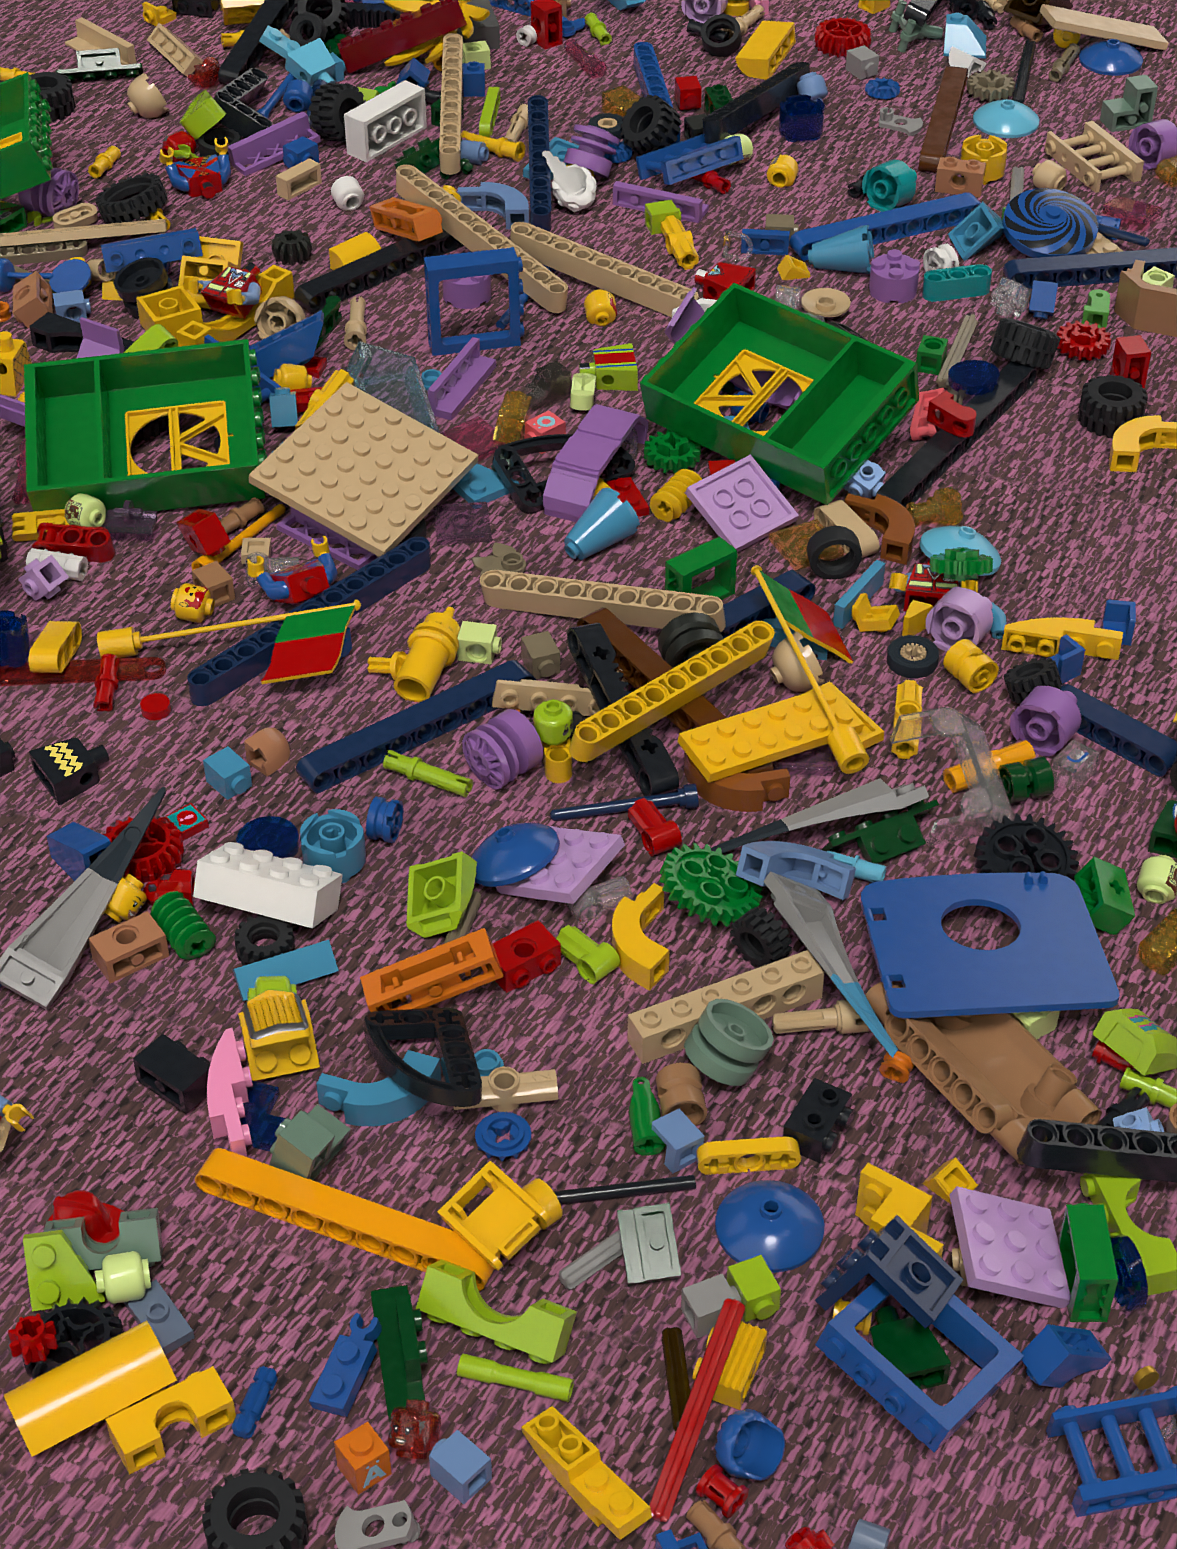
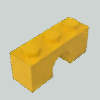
M214 1366L204 1371L192 1373L185 1380L167 1389H160L154 1392L149 1398L131 1407L128 1406L105 1420L110 1439L130 1475L166 1457L160 1434L168 1425L180 1421L188 1422L196 1428L200 1437L203 1438L233 1423L236 1413L232 1397Z

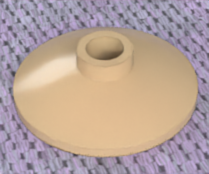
M817 288L806 292L802 297L801 304L804 310L815 316L835 317L846 313L850 308L851 301L842 291L832 288Z

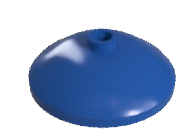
M1105 39L1084 47L1079 53V62L1083 67L1092 72L1120 76L1138 71L1142 67L1143 57L1136 48L1127 43L1120 42L1117 39Z
M528 822L511 824L493 832L476 848L471 857L477 861L475 882L489 887L504 886L521 881L537 873L554 858L559 849L560 841L556 831L550 826L541 823Z
M759 1180L737 1187L723 1199L716 1214L715 1230L723 1250L737 1263L762 1255L772 1273L789 1271L808 1262L819 1250L824 1237V1218L817 1203L800 1188L781 1181Z

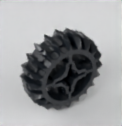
M68 1297L66 1305L61 1307L53 1302L51 1312L47 1313L40 1310L39 1314L44 1324L49 1321L54 1322L56 1330L54 1336L58 1347L57 1349H50L46 1361L30 1362L28 1365L24 1363L26 1373L32 1379H35L124 1332L122 1321L118 1316L115 1317L111 1307L103 1308L99 1300L89 1305V1301L83 1297L78 1304H74Z

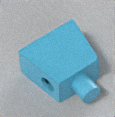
M321 38L287 53L285 69L295 78L306 81L311 87L319 79L327 83H336L333 79L336 64Z

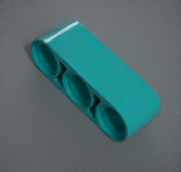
M977 264L927 271L924 274L922 297L927 301L937 302L987 295L990 292L992 269L987 265Z

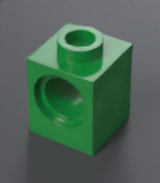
M923 335L917 350L916 362L918 372L939 374L946 359L948 339Z

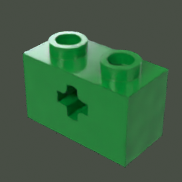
M1093 857L1074 876L1075 883L1080 888L1095 928L1112 935H1117L1135 917L1125 869Z

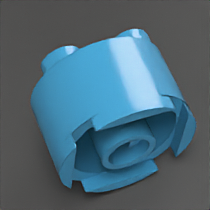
M332 809L328 810V814L319 817L318 813L313 814L302 824L300 828V841L303 864L329 866L333 872L343 874L342 883L349 881L353 875L362 869L366 861L363 827L356 815L345 810Z

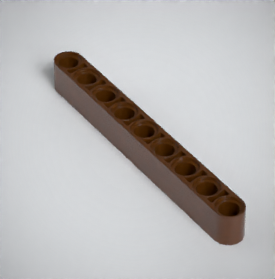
M946 66L920 153L919 171L937 173L940 157H946L967 82L968 68Z
M602 607L578 619L577 627L597 622L601 624L615 650L614 663L619 665L618 672L623 673V677L636 689L673 669L607 608ZM703 695L666 716L682 732L727 718ZM770 762L740 773L754 774L773 771V763Z

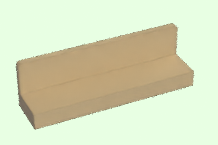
M82 17L75 20L78 37L66 41L65 45L76 51L119 48L121 65L136 64L133 44Z
M158 23L147 39L187 77L192 75L199 63L210 71L213 69L176 34Z

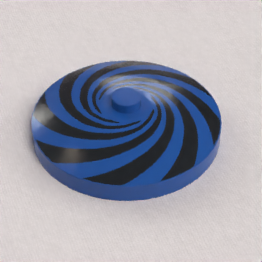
M1050 188L1032 189L1016 195L1007 204L1002 220L1003 232L1008 241L1017 250L1032 258L1086 254L1094 245L1098 233L1097 217L1088 204L1073 194Z

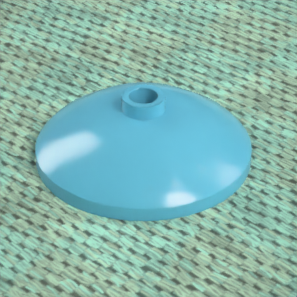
M1006 99L993 101L978 108L974 112L973 123L976 128L988 135L1001 138H1018L1035 132L1039 127V117L1030 107L1018 101Z
M936 527L924 532L921 536L920 548L928 558L934 554L940 555V553H945V549L967 547L969 549H978L979 555L984 554L993 558V571L989 574L983 573V575L978 576L994 574L1001 565V557L997 549L983 535L971 527Z

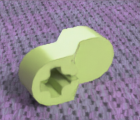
M576 373L573 375L570 408L575 410H590L592 408L596 387L595 375L589 373Z

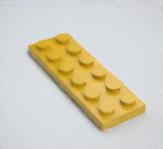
M832 685L820 688L839 726H851L857 734L861 733L864 723ZM813 690L681 732L677 742L709 783L828 744L827 738L834 728Z

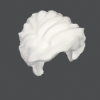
M543 151L542 155L546 158L547 165L553 173L552 191L558 200V204L567 207L573 212L591 206L596 197L597 185L590 171L576 164L566 166L557 156H553L550 151Z

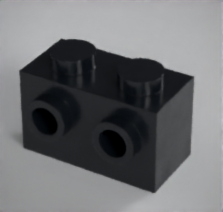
M161 1034L133 1058L137 1081L185 1114L189 1113L207 1097L208 1072L211 1063L206 1058L197 1057L188 1051L182 1042L178 1040L173 1041L166 1035Z
M814 1078L783 1127V1137L796 1139L799 1144L800 1155L821 1163L827 1152L832 1154L835 1151L840 1138V1130L842 1128L848 1129L853 1120L855 1110L851 1109L852 1093Z

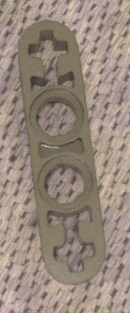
M84 239L0 247V258L9 259L13 265L68 260L74 257H84L88 254L87 242Z

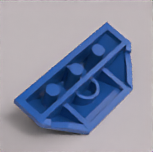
M322 310L251 345L250 350L255 349L257 365L254 367L259 366L260 372L270 378L274 376L275 369H279L283 363L299 365L308 363L314 356L323 326L324 313Z

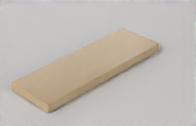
M1042 4L1040 8V13L1053 29L1104 39H1117L1120 42L1159 50H1166L1169 44L1154 26Z

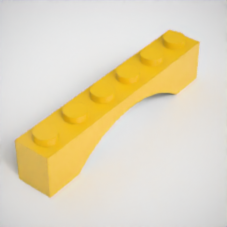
M272 265L257 276L256 279L262 288V293L260 294L259 303L252 307L245 319L226 315L212 322L192 320L176 331L178 347L204 344V338L208 334L219 342L235 340L256 325L254 320L256 310L262 302L272 297L286 296L291 299L294 298L293 272Z

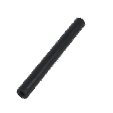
M694 1175L553 1192L556 1194L560 1204L566 1205L696 1189V1180Z

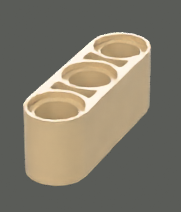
M837 500L814 509L815 523L820 529L837 525L847 527L855 533L862 550V558L879 551L880 545L876 533L843 500ZM837 545L845 555L850 550V547L846 545Z

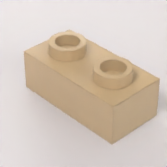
M310 158L276 175L277 194L288 201L322 183L320 163Z

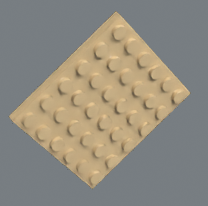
M346 382L249 474V483L380 557L395 548L477 464L478 454Z

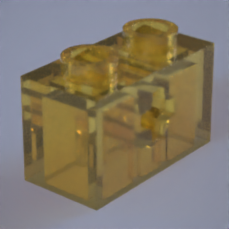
M624 85L602 92V112L617 114L623 117L627 114L628 108H631L632 104L635 101L638 102L641 97Z
M520 391L506 392L498 413L493 440L504 443L521 440L532 397L526 396L525 393Z

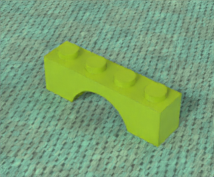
M1084 1173L1080 1177L1082 1193L1085 1197H1090L1093 1205L1104 1204L1113 1255H1117L1121 1262V1273L1125 1284L1132 1286L1137 1298L1177 1290V1252L1170 1238L1157 1237L1141 1230L1132 1222L1126 1211V1208L1137 1199L1141 1179Z
M443 1259L427 1266L416 1309L420 1308V1311L427 1313V1318L432 1321L453 1323L460 1326V1330L467 1335L475 1337L483 1335L495 1340L494 1344L506 1350H521L528 1353V1357L531 1360L543 1364L553 1363L565 1354L577 1311L543 1298L532 1304L522 1315L510 1316L501 1314L488 1306L481 1297L477 1288L474 1271Z

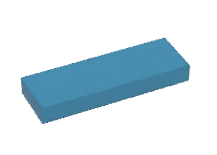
M879 560L874 561L836 602L833 618L834 626L843 629L853 618L852 606L859 595L867 593L868 599H870L883 585L886 563Z
M329 940L233 969L242 1001L247 1000L248 988H254L255 981L260 976H286L291 984L297 985L339 971Z

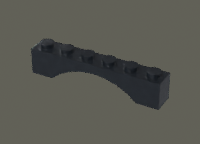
M47 312L29 326L34 347L51 353L79 352L83 340L79 322ZM121 337L124 345V353L134 343V341Z

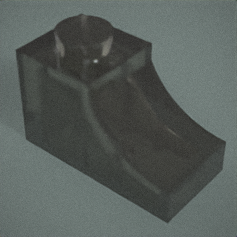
M558 361L537 368L532 382L524 390L515 394V402L530 414L570 398L572 372Z

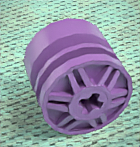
M575 124L573 131L582 135V137L571 136V140L578 144L579 148H567L563 163L566 165L576 164L592 170L594 175L608 178L613 163L604 158V155H615L616 150L609 147L608 144L618 146L620 139L604 129L591 125Z
M53 168L51 170V180L19 192V202L27 211H38L49 217L54 216L55 213L77 204L79 195L78 179L72 171Z
M507 709L491 718L487 724H482L475 730L465 734L462 740L463 753L472 772L478 779L495 790L516 779L518 774L525 773L537 766L543 759V746L537 731L523 714L513 709Z

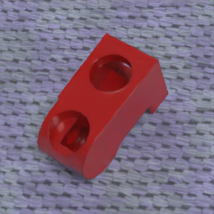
M944 391L929 401L928 422L958 437L965 438L974 434L977 413L973 408L962 406L953 400L954 395L948 391Z

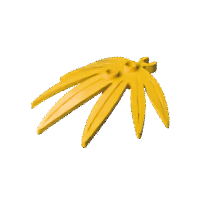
M383 0L389 7L404 13L418 11L422 5L427 3L435 4L440 2L439 0ZM458 0L467 25L461 27V32L465 39H468L474 32L471 19L479 22L485 20L490 15L488 9L466 4L472 0ZM458 29L395 54L384 63L386 66H393L410 61L413 57L416 58L428 51L438 42L431 54L424 60L427 64L443 54V37L451 33L457 34Z

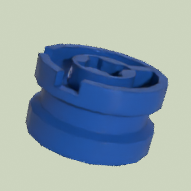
M378 796L373 798L366 820V836L368 839L378 840L383 838L384 842L395 843L402 827L404 813L402 801L392 799L388 802L386 798Z

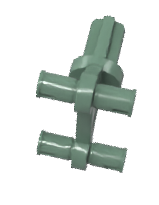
M904 0L898 1L896 11L892 12V22L889 27V31L892 33L897 32L899 24L902 29L900 34L901 41L897 48L898 51L906 52L908 43L914 39L922 40L924 37L932 39L942 38V27L928 25L927 23L921 27L916 25V21L912 19H903L907 2Z

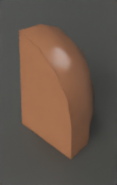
M276 728L262 729L244 741L247 763L267 777L281 768L288 761L291 753L286 737Z

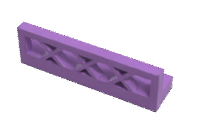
M302 111L229 145L230 162L234 168L246 176L282 160L283 145L302 136L310 137L308 139L319 143L321 142L320 135L310 129L308 115Z
M616 181L613 185V205L645 212L646 203L672 199L675 206L681 211V220L699 223L709 210V205L703 204V199Z
M472 337L428 389L429 415L453 420L496 368V359L480 356L479 338Z
M291 506V514L277 524L278 531L312 547L311 539L316 544L323 543V538L308 536V534L315 533L325 535L328 539V545L337 543L345 545L346 548L335 549L329 546V554H331L332 558L356 570H359L378 557ZM295 521L304 525L301 528H291L289 526ZM349 554H363L365 556L358 561L350 557Z

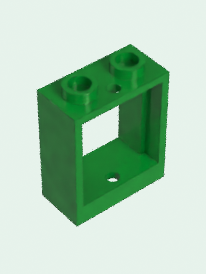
M719 536L666 561L665 590L715 596L721 600L735 594L737 550ZM715 567V577L713 580L692 589V577Z
M1079 1203L1076 1205H1066L1058 1244L1071 1294L1069 1304L1067 1305L1069 1321L1107 1322L1118 1276L1104 1204L1090 1205Z

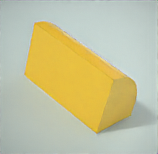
M364 232L329 248L330 269L340 268L380 250L381 247L371 234Z

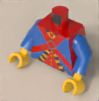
M225 137V144L218 145L217 138H215V150L219 153V156L214 154L174 162V164L172 162L174 150L168 147L167 156L160 149L159 160L167 165L165 169L172 186L186 192L192 198L204 196L208 199L213 198L216 193L222 192V185L226 184L231 175L229 155L226 154L229 148L228 139Z
M322 536L323 543L316 544L311 539L313 554L318 559L276 572H264V558L261 556H257V564L247 559L248 575L257 578V582L266 595L275 602L293 604L311 599L329 588V585L337 578V569L331 554H329L330 550L326 536Z

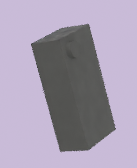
M472 0L467 2L466 4L488 9L490 15L485 20L479 22L471 19L474 32L468 39L464 38L461 27L458 28L457 34L462 36L463 43L486 41L489 49H499L500 28L490 1Z

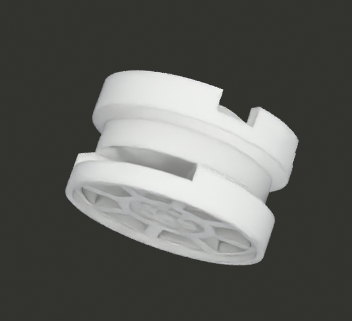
M942 244L938 248L927 249L924 253L923 265L925 272L953 268V262L955 267H959L958 256L949 244Z

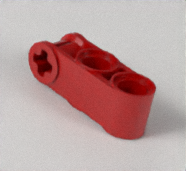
M43 522L37 527L38 537L31 547L41 550L47 549L53 552L60 551L65 554L73 553L77 556L86 557L88 562L104 563L111 561L115 556V548L110 533L103 527Z

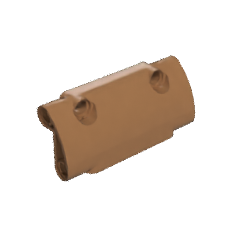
M883 982L877 983L866 993L865 996L873 1011L885 1025L886 1032L901 1052L911 1058V1062L976 1130L981 1133H989L1018 1164H1024L1018 1158L1017 1148L1030 1121L1046 1119L1096 1125L1100 1120L1101 1110L1080 1089H1077L1076 1076L1064 1067L1010 1013L898 1018L892 1015L888 1009ZM891 982L893 988H903L902 982Z

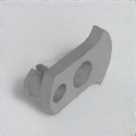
M888 107L880 109L879 127L904 132L908 136L915 135L922 130L923 121L921 118L912 119L894 115V109L890 108L888 113Z
M405 1500L362 1511L352 1510L347 1505L337 1521L335 1541L338 1549H379L400 1543L407 1544L408 1541L413 1543L418 1539L421 1528L414 1519L413 1512ZM375 1520L384 1521V1528L378 1535L374 1537L365 1536V1530L371 1522Z

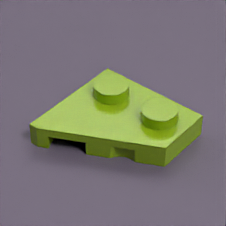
M63 1230L24 1234L23 1245L32 1311L52 1309L53 1302L59 1307L64 1306L68 1297L74 1304H78L83 1297L89 1301V1304L97 1300L105 1302V1292H97L96 1281L89 1273L88 1266L82 1257L75 1253L72 1243Z

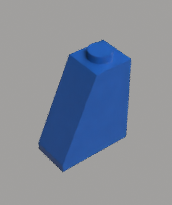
M72 822L47 835L51 858L74 881L111 844L107 836L76 822Z

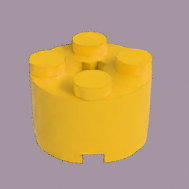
M981 135L970 136L963 141L960 160L975 159L986 163L984 185L988 184L990 181L1000 179L1005 174L1007 143L1001 138L989 135V139H981Z

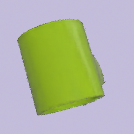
M567 925L560 930L556 939L561 943V953L576 964L579 974L590 984H595L620 966L621 962L618 953L607 942L597 944L575 926Z

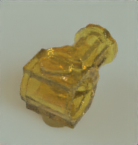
M952 487L935 490L934 495L928 497L926 502L917 504L910 502L906 504V509L912 515L915 526L919 522L929 520L932 523L943 526L960 523L963 519L961 511L962 496Z

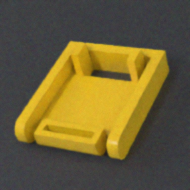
M491 1160L437 1211L441 1219L497 1271L503 1267L502 1262L497 1258L500 1254L509 1261L541 1230L540 1226L535 1222L537 1218L545 1224L552 1219L541 1205ZM485 1186H488L493 1193L467 1216L463 1208Z

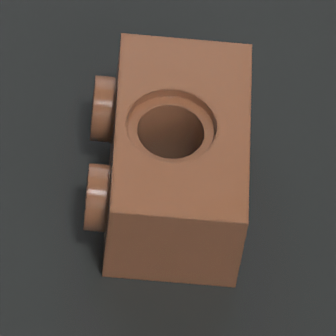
M940 157L937 167L935 192L955 195L970 192L975 197L980 198L984 185L986 163L975 159L960 160L955 157Z
M37 271L13 286L12 313L19 323L23 322L29 328L31 324L47 312L53 313L51 286Z
M148 911L88 938L92 959L109 983H113L169 957L166 935Z

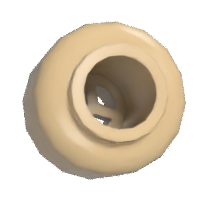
M1052 160L1038 163L1032 171L1033 184L1037 188L1062 190L1067 183L1066 170Z

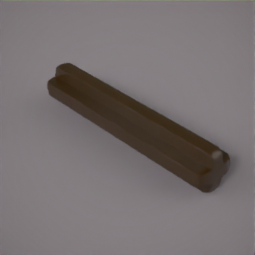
M667 1327L662 1331V1345L673 1429L676 1431L690 1394L682 1330L679 1327Z

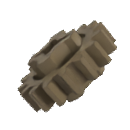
M981 70V73L974 72L967 80L968 94H973V98L980 97L981 101L986 99L992 102L994 99H1008V96H1012L1014 92L1015 82L1013 77H1008V74L1002 75L1001 71L988 70V72Z

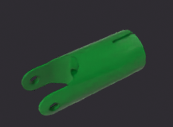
M637 1077L632 1083L633 1094L628 1111L635 1152L639 1155H656L665 1148V1143L652 1130V1122L661 1117L660 1108L651 1091L649 1080L645 1077Z

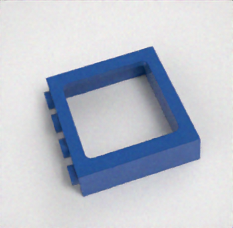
M514 247L424 257L428 343L432 356L459 353L472 337L480 339V350L521 346L520 337L524 336L523 322H520V316L524 315L522 300H519V294H523L522 279H519V272H523L521 257H517ZM501 273L508 274L510 330L441 338L440 281Z
M913 1272L914 1276L921 1281L919 1276ZM875 1280L828 1322L815 1345L846 1372L858 1386L862 1387L878 1401L888 1413L910 1430L919 1441H922L935 1453L1006 1382L1024 1355L953 1294L932 1325L976 1362L982 1370L947 1405L940 1406L936 1404L855 1330V1327L891 1295Z

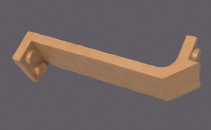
M1135 260L1132 269L1128 268L1127 271L1121 270L1114 312L1133 329L1177 337V289L1153 285L1143 281L1145 261Z

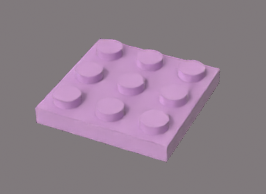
M751 455L687 487L685 492L717 535L737 550V553L792 524L799 516Z
M550 826L556 831L560 841L559 849L554 858L544 868L530 877L509 885L497 886L496 889L499 893L574 904L625 846L621 835Z
M956 1186L949 1196L968 1287L1065 1308L1069 1304L1071 1294L1051 1210Z

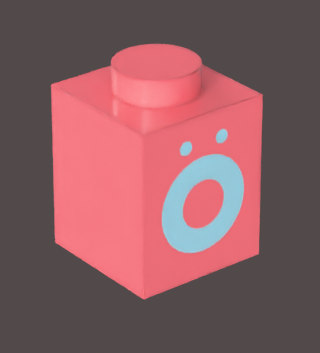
M549 410L525 422L524 439L544 435L566 434V422Z

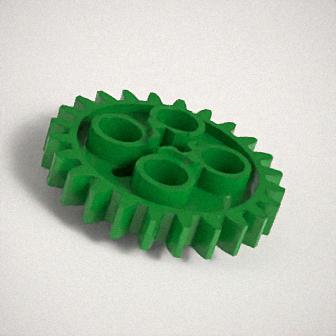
M693 843L691 849L685 844L682 845L681 849L675 847L672 853L667 854L659 872L662 874L659 882L664 883L662 890L671 893L668 900L678 901V909L687 908L689 910V917L695 914L699 915L700 922L702 923L706 918L710 919L713 926H716L718 921H721L726 927H729L731 921L734 923L751 908L758 907L762 899L760 895L762 887L736 876L739 861L735 862L732 860L733 854L729 853L725 856L719 847L715 852L711 851L708 844L705 845L704 849H701L696 843Z

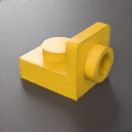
M148 2L142 3L143 18L147 23L157 26L158 23L164 25L177 19L176 12L168 9L166 6L156 7Z

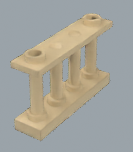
M1094 121L1085 122L1083 135L1061 140L1052 131L1047 132L1045 152L1095 193L1099 192L1101 180L1119 175L1126 176L1133 183L1141 181L1144 161ZM1081 144L1088 146L1077 150L1071 148ZM1095 154L1101 156L1088 161L1084 158ZM1109 164L1113 166V168L1102 171L1097 169V167Z

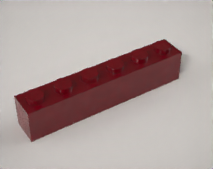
M439 0L440 2L435 4L427 3L422 5L418 11L413 13L408 11L401 14L399 19L383 21L377 28H366L360 32V35L355 37L347 36L341 39V43L337 45L348 73L467 25L458 0Z

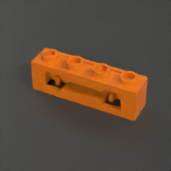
M395 197L369 206L374 226L378 230L418 242L443 232L441 226L442 217L435 208Z
M483 928L360 977L367 1006L370 1012L423 1009L504 976L495 948L486 929ZM480 966L484 972L465 981L459 975L465 972V976H471L470 970ZM410 994L412 1002L392 1009V1001L399 998L402 1002H405L407 1000L406 995Z

